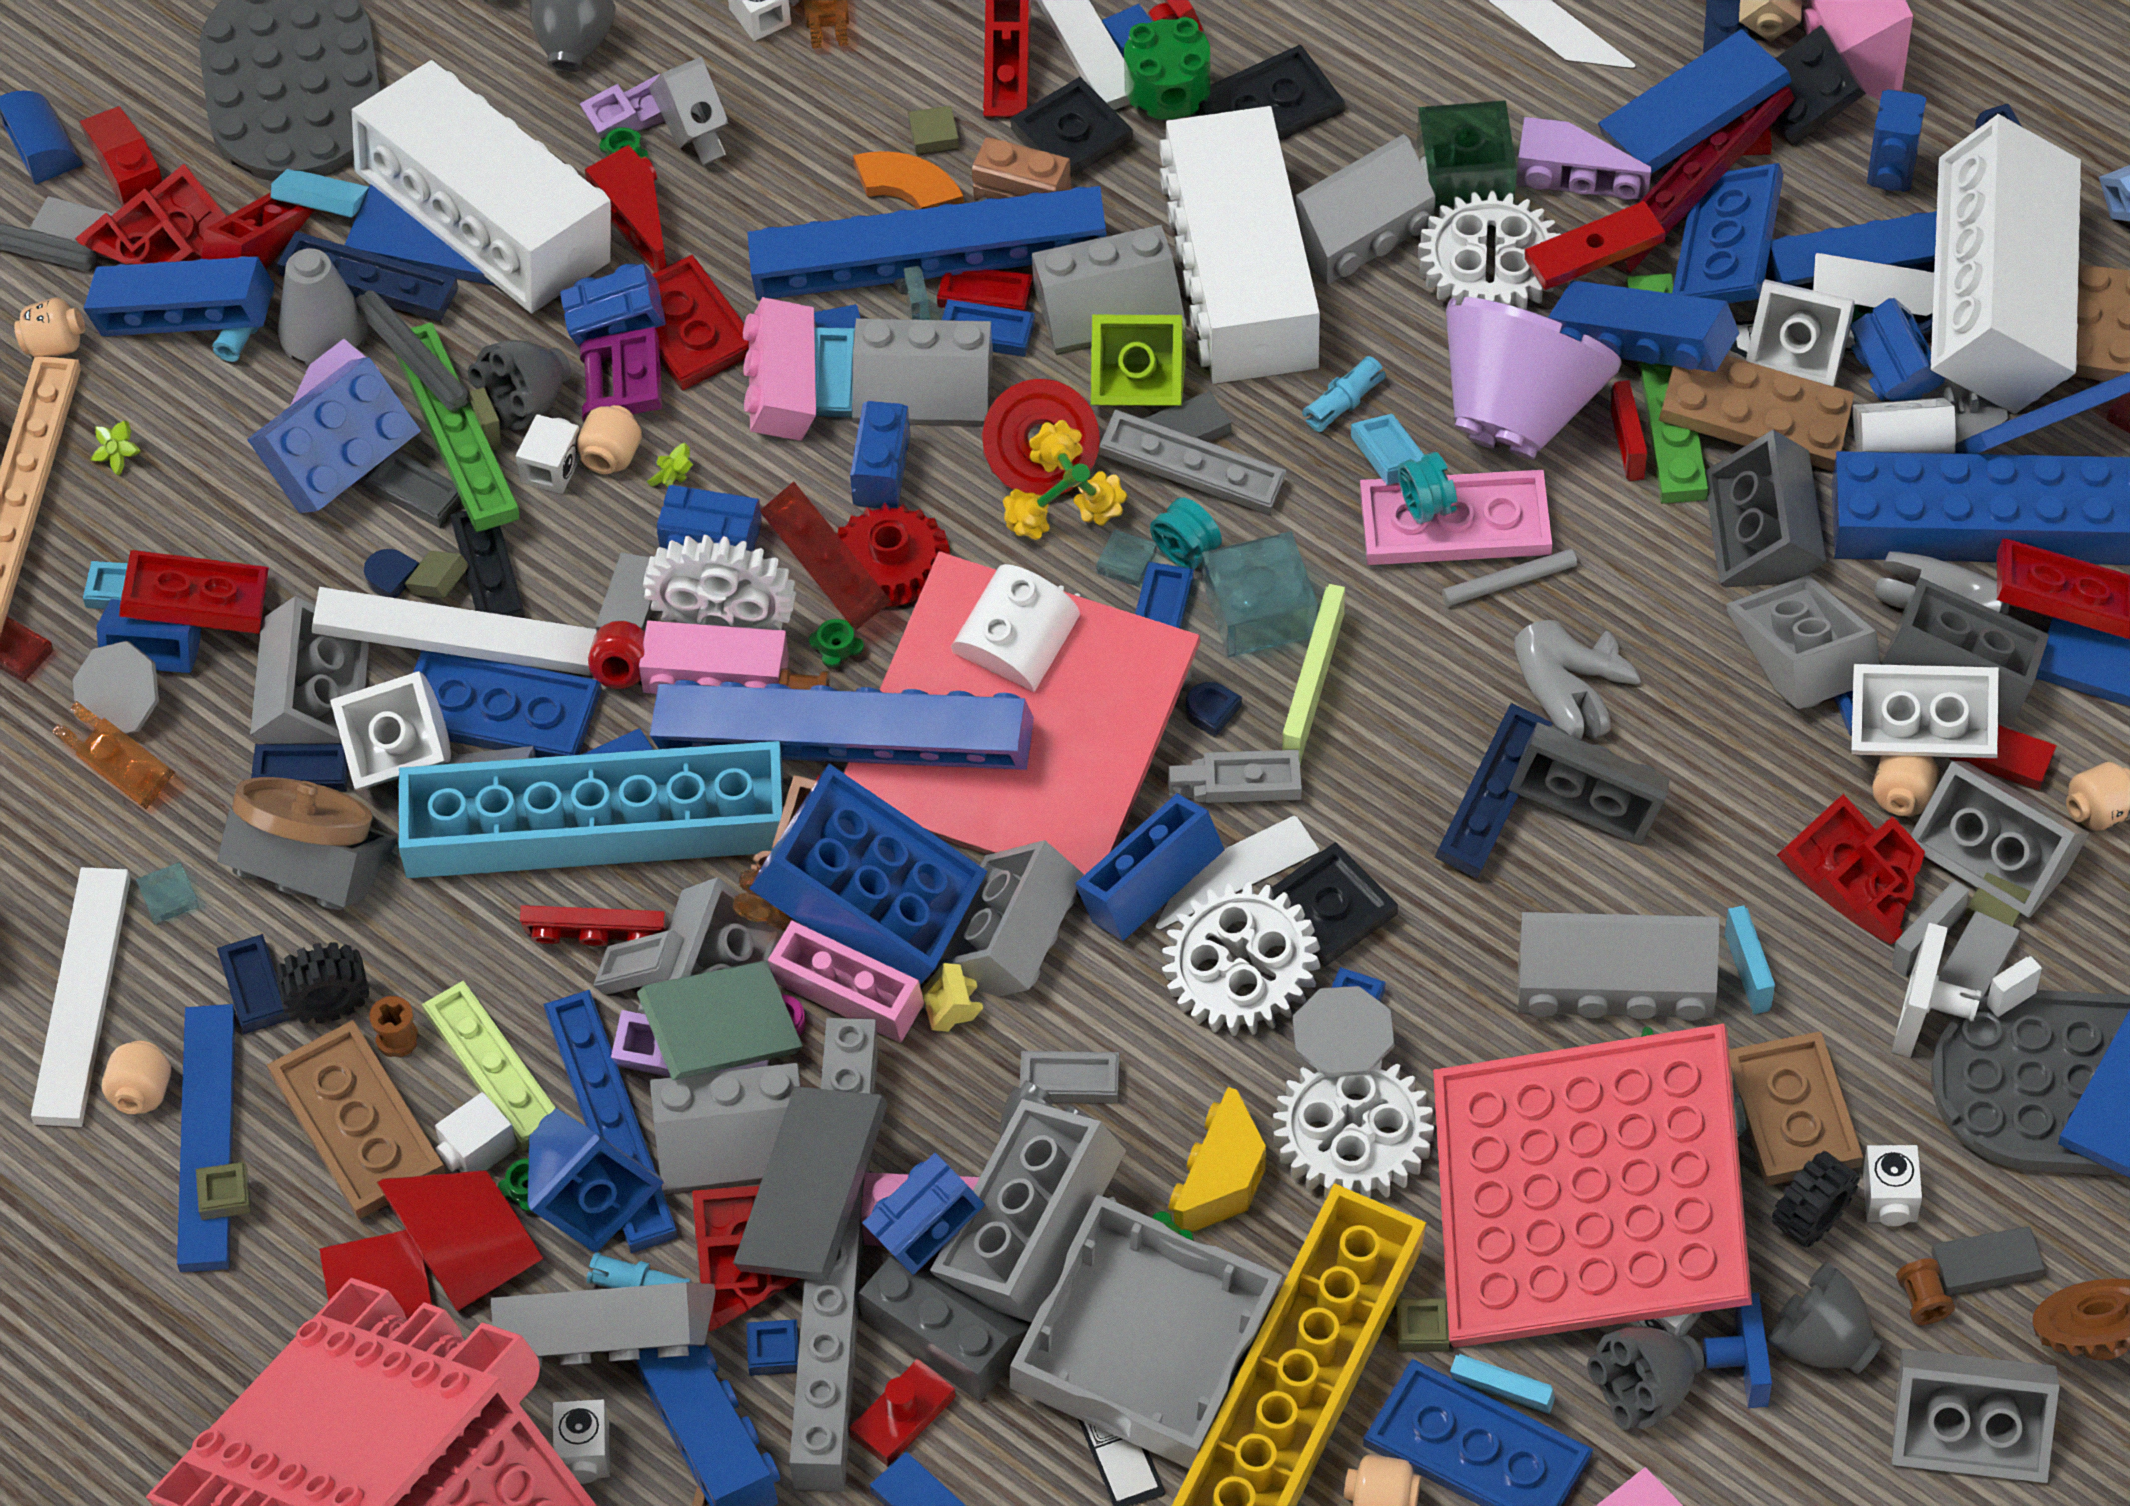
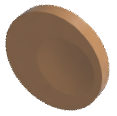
M258 777L243 780L236 786L232 809L235 814L256 828L280 837L319 845L342 846L363 842L369 835L372 822V813L369 808L355 798L312 782L287 778Z

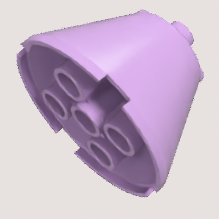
M1464 297L1461 305H1455L1457 300L1452 298L1447 305L1446 319L1454 420L1456 421L1454 426L1463 432L1469 433L1468 439L1478 445L1494 448L1495 443L1498 442L1510 446L1509 451L1525 459L1534 460L1537 451H1540L1619 371L1621 359L1614 351L1586 334L1583 335L1580 342L1560 333L1562 323L1507 304L1472 297Z

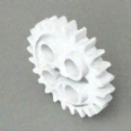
M1490 191L1488 199L1481 201L1479 195L1473 192L1471 203L1466 204L1462 199L1456 197L1454 210L1442 205L1440 206L1439 218L1434 216L1428 218V229H1422L1421 243H1419L1418 247L1420 274L1426 275L1427 288L1437 287L1438 300L1452 296V298L1457 300L1455 305H1461L1464 297H1472L1510 306L1515 304L1518 308L1527 310L1528 298L1534 302L1541 303L1542 292H1552L1553 288L1548 290L1543 288L1524 259L1525 249L1561 234L1554 233V220L1544 221V209L1541 208L1529 212L1530 200L1528 199L1517 206L1513 204V194L1511 193L1505 197L1504 201H1497L1495 192ZM1489 225H1493L1496 228L1493 283L1486 282L1487 227Z
M708 535L703 536L702 543H697L689 536H685L684 545L673 540L669 541L668 550L659 547L657 548L656 556H650L643 582V587L646 588L644 598L652 600V611H663L661 618L663 621L677 620V623L781 630L783 622H789L791 612H793L796 592H794L795 581L788 579L789 570L777 568V558L764 560L762 558L764 552L762 548L750 552L746 550L747 543L745 541L740 542L737 546H732L725 536L722 537L720 543H713Z
M1246 882L1242 894H1236L1231 883H1226L1224 897L1219 898L1212 889L1207 890L1208 904L1203 906L1194 899L1190 901L1194 910L1192 917L1181 913L1177 914L1176 917L1183 929L1182 931H1167L1170 942L1175 946L1162 949L1166 961L1170 962V964L1162 967L1166 979L1173 980L1167 985L1172 997H1180L1177 1003L1183 1013L1192 1010L1191 1015L1197 1025L1209 1017V1025L1214 1033L1226 1022L1232 1036L1237 1035L1241 1024H1247L1251 1034L1255 1035L1258 1029V1021L1264 1019L1267 1025L1273 1029L1276 1027L1274 1014L1280 1012L1284 1016L1291 1018L1293 1015L1288 1004L1291 1001L1300 1004L1307 1002L1300 988H1310L1316 985L1313 975L1308 971L1320 969L1321 965L1318 957L1313 955V953L1320 950V945L1316 937H1311L1315 930L1311 920H1303L1305 914L1301 905L1298 904L1290 908L1291 902L1288 894L1284 892L1273 901L1274 894L1270 885L1266 884L1259 895H1256L1251 882ZM1237 921L1247 923L1245 928L1238 933L1226 932L1232 923ZM1210 936H1214L1218 940L1222 941L1224 946H1220L1219 944L1213 941L1207 940V938ZM1271 947H1286L1284 952L1278 957H1264L1266 951ZM1229 951L1239 958L1233 962ZM1248 955L1252 961L1253 966H1251L1249 962L1244 960L1245 958H1247ZM1207 959L1218 960L1217 965L1211 970H1197L1199 965ZM1260 972L1276 977V979L1269 981L1262 977ZM1250 983L1257 985L1255 990L1247 996L1235 995L1242 985Z
M1382 1060L1367 1075L1326 1077L1318 1070L1314 1074L1302 1067L1300 1069V1083L1291 1080L1286 1082L1287 1096H1278V1113L1273 1114V1129L1276 1130L1274 1131V1147L1281 1148L1280 1163H1292V1179L1307 1175V1191L1313 1190L1319 1184L1323 1185L1324 1199L1327 1198L1334 1183L1351 1191L1360 1192L1361 1195L1370 1199L1371 1190L1376 1188L1383 1196L1389 1197L1390 1182L1393 1181L1398 1186L1405 1188L1407 1186V1172L1419 1175L1421 1172L1420 1159L1429 1158L1430 1144L1428 1142L1433 1141L1434 1126L1430 1125L1432 1123V1108L1424 1107L1426 1106L1425 1090L1414 1092L1415 1077L1413 1075L1399 1080L1400 1065L1398 1064L1393 1065L1387 1071L1382 1070ZM1350 1094H1360L1363 1095L1365 1098L1361 1100H1352L1347 1098L1346 1096ZM1320 1121L1326 1123L1327 1126L1315 1128L1309 1124ZM1382 1127H1392L1397 1129L1398 1131L1394 1133H1384L1378 1129ZM1352 1154L1358 1156L1360 1159L1356 1161H1346L1340 1157Z

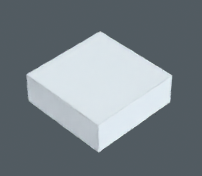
M2030 956L1992 978L1987 1006L1997 1017L2036 994L2042 970L2041 966Z

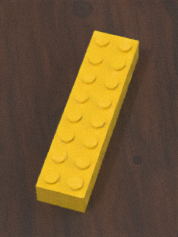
M1333 1184L1172 1506H1297L1397 1302V1298H1399L1422 1251L1427 1222L1340 1185Z

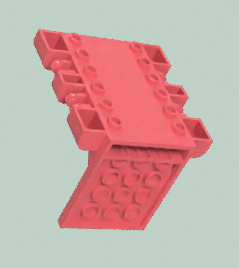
M350 1278L313 1319L300 1326L296 1332V1337L209 1429L196 1437L192 1448L145 1497L152 1506H597L519 1404L535 1386L540 1372L537 1355L522 1335L482 1322L463 1341L464 1338L460 1328L445 1309L424 1302L407 1320L403 1309L388 1290L354 1278Z

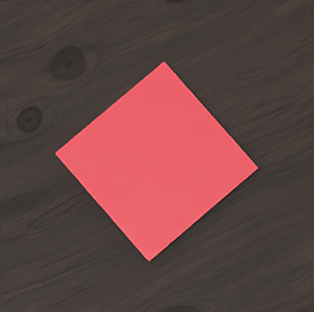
M939 551L880 687V691L883 693H901L905 689H918L929 695H947L951 691H965L979 697H993L997 693H1012L1020 698H1025L1034 716L1027 770L848 762L844 774L941 840L986 855L1046 840L1085 875L1117 847L1200 645V635L1064 592L1077 605L1080 616L1035 692H1032L952 652V643L995 574L996 569Z
M1725 1024L1433 1070L1449 1342L1453 1348L1752 1305L1729 1040Z

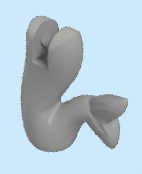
M1888 552L1883 565L1890 572L1915 580L1916 583L1919 577L2007 616L2010 604L1997 601V581L1935 558L1903 552ZM1880 578L1877 580L1874 594L1884 603L1905 609L1915 586L1894 579Z
M1555 620L1532 623L1515 637L1514 649L1530 690L1548 713L1555 727L1566 731L1570 736L1579 740L1582 739L1583 732L1590 739L1606 735L1611 729V722L1607 708L1598 693L1567 670L1584 675H1600L1607 680L1634 685L1641 683L1639 674L1634 666L1618 654V643L1609 631H1605L1593 649L1578 643L1563 628L1559 621Z

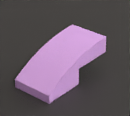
M660 74L626 92H623L620 86L616 84L580 103L581 109L600 138H605L610 131L616 128L626 127L640 131L665 121L649 90V86Z

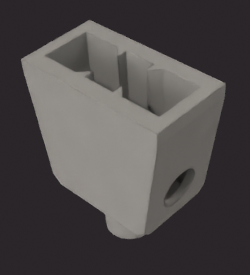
M702 56L663 72L649 86V90L677 146L683 148L693 143L702 165L709 164L726 156L717 133L728 124V120ZM691 114L696 115L700 119V123L694 121Z

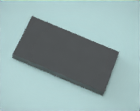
M794 1086L733 1262L740 1271L829 1281L888 1102L882 1095Z

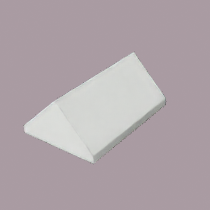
M1854 664L1851 754L1997 758L1999 668Z

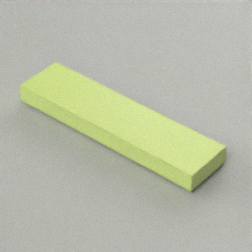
M1329 584L1325 589L1283 730L1282 750H1299L1300 763L1344 617L1345 587Z
M461 981L423 1003L424 1014L479 1091L483 1092L512 1124L515 1140L522 1151H525L529 1148V1136L539 1126L542 1118L553 1112L555 1106L466 983Z

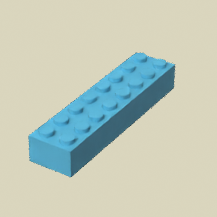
M780 742L400 767L399 851L406 878L748 855L758 854L762 851H772V845L785 806L784 773Z

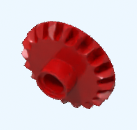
M1030 379L1011 386L992 403L984 418L981 434L984 449L983 455L988 461L991 472L1002 481L1004 486L1013 490L1019 489L1024 493L1044 495L1063 480L1065 470L1057 466L1054 471L1047 472L1042 464L1035 463L1030 459V453L1033 449L1029 445V432L1032 428L1041 429L1042 425L1047 422L1055 425L1059 420H1065L1070 428L1080 431L1082 437L1078 443L1082 446V453L1072 460L1073 466L1084 464L1091 471L1100 446L1099 426L1088 402L1073 388L1055 380ZM1074 487L1067 488L1061 494L1073 489Z
M884 503L881 509L872 511L866 507L862 515L858 517L851 515L848 524L845 527L838 528L836 539L831 541L830 562L836 581L854 598L872 605L898 606L919 599L938 552L950 555V549L945 530L939 528L935 517L927 518L921 508L916 511L908 510L904 503L899 508H890Z

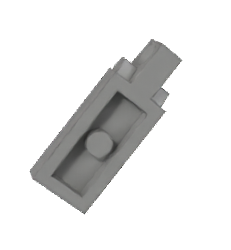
M1299 750L1204 753V758L1193 760L1192 765L1169 766V796L1173 797L1178 793L1185 798H1194V801H1206V803L1301 800L1302 786Z

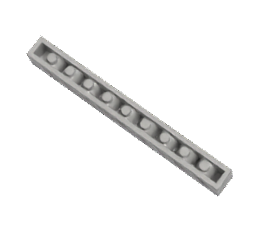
M826 1019L821 1089L869 1094L876 1093L879 1054L876 1019ZM870 1159L865 1173H869L870 1171ZM864 1177L829 1281L805 1279L789 1462L794 1490L845 1492L859 1314L858 1292L861 1288L864 1249L861 1223Z

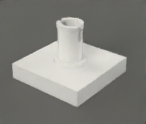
M1928 923L1911 972L1891 1053L1911 1058L1925 1015L1929 1013L1930 1009L1974 1021L1981 991L1939 981V975H1936L1947 927Z

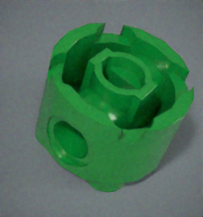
M1182 17L1177 20L1160 19L1150 23H1138L1131 27L1129 38L1124 47L1125 94L1130 104L1137 110L1138 105L1146 109L1147 116L1155 119L1175 120L1193 114L1199 109V103L1204 98L1208 99L1211 88V49L1205 34L1198 30L1196 21L1188 17Z

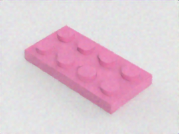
M1544 470L1446 475L1448 481L1453 479L1457 502L1451 504V507L1456 506L1457 510L1455 513L1442 516L1439 513L1435 514L1432 521L1423 524L1417 523L1410 514L1399 483L1386 485L1383 479L1360 480L1367 565L1552 554V538Z

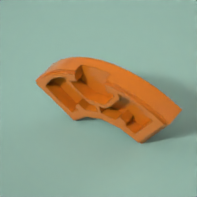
M889 151L853 155L854 167L867 197L886 195L901 198L913 205L917 210L939 207L944 204H964V196L955 181L941 168L927 160L910 154Z

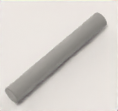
M1568 549L1442 589V597L1445 605L1449 607L1577 566V558L1573 549Z

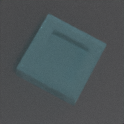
M919 266L904 268L906 299L911 320H930L929 302L922 269Z
M1114 529L1096 564L1097 574L1140 587L1145 577L1148 562H1152L1157 553V543Z
M181 862L136 879L154 925L199 907Z

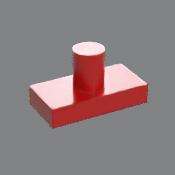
M917 1358L900 1377L893 1378L886 1384L885 1392L849 1427L850 1437L888 1467L956 1398L955 1388Z

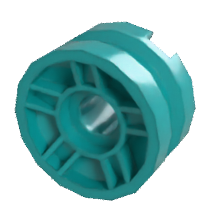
M1435 451L1424 454L1421 461L1415 462V460L1410 459L1398 465V479L1404 501L1410 514L1419 524L1432 521L1435 514L1439 513L1442 516L1455 513L1457 510L1456 506L1451 507V504L1457 502L1453 479L1448 481L1444 472L1448 467L1440 454Z
M1186 497L1177 498L1169 505L1167 513L1159 514L1150 524V533L1155 544L1178 567L1197 568L1204 561L1205 555L1212 554L1222 544L1221 532L1212 516L1202 506Z

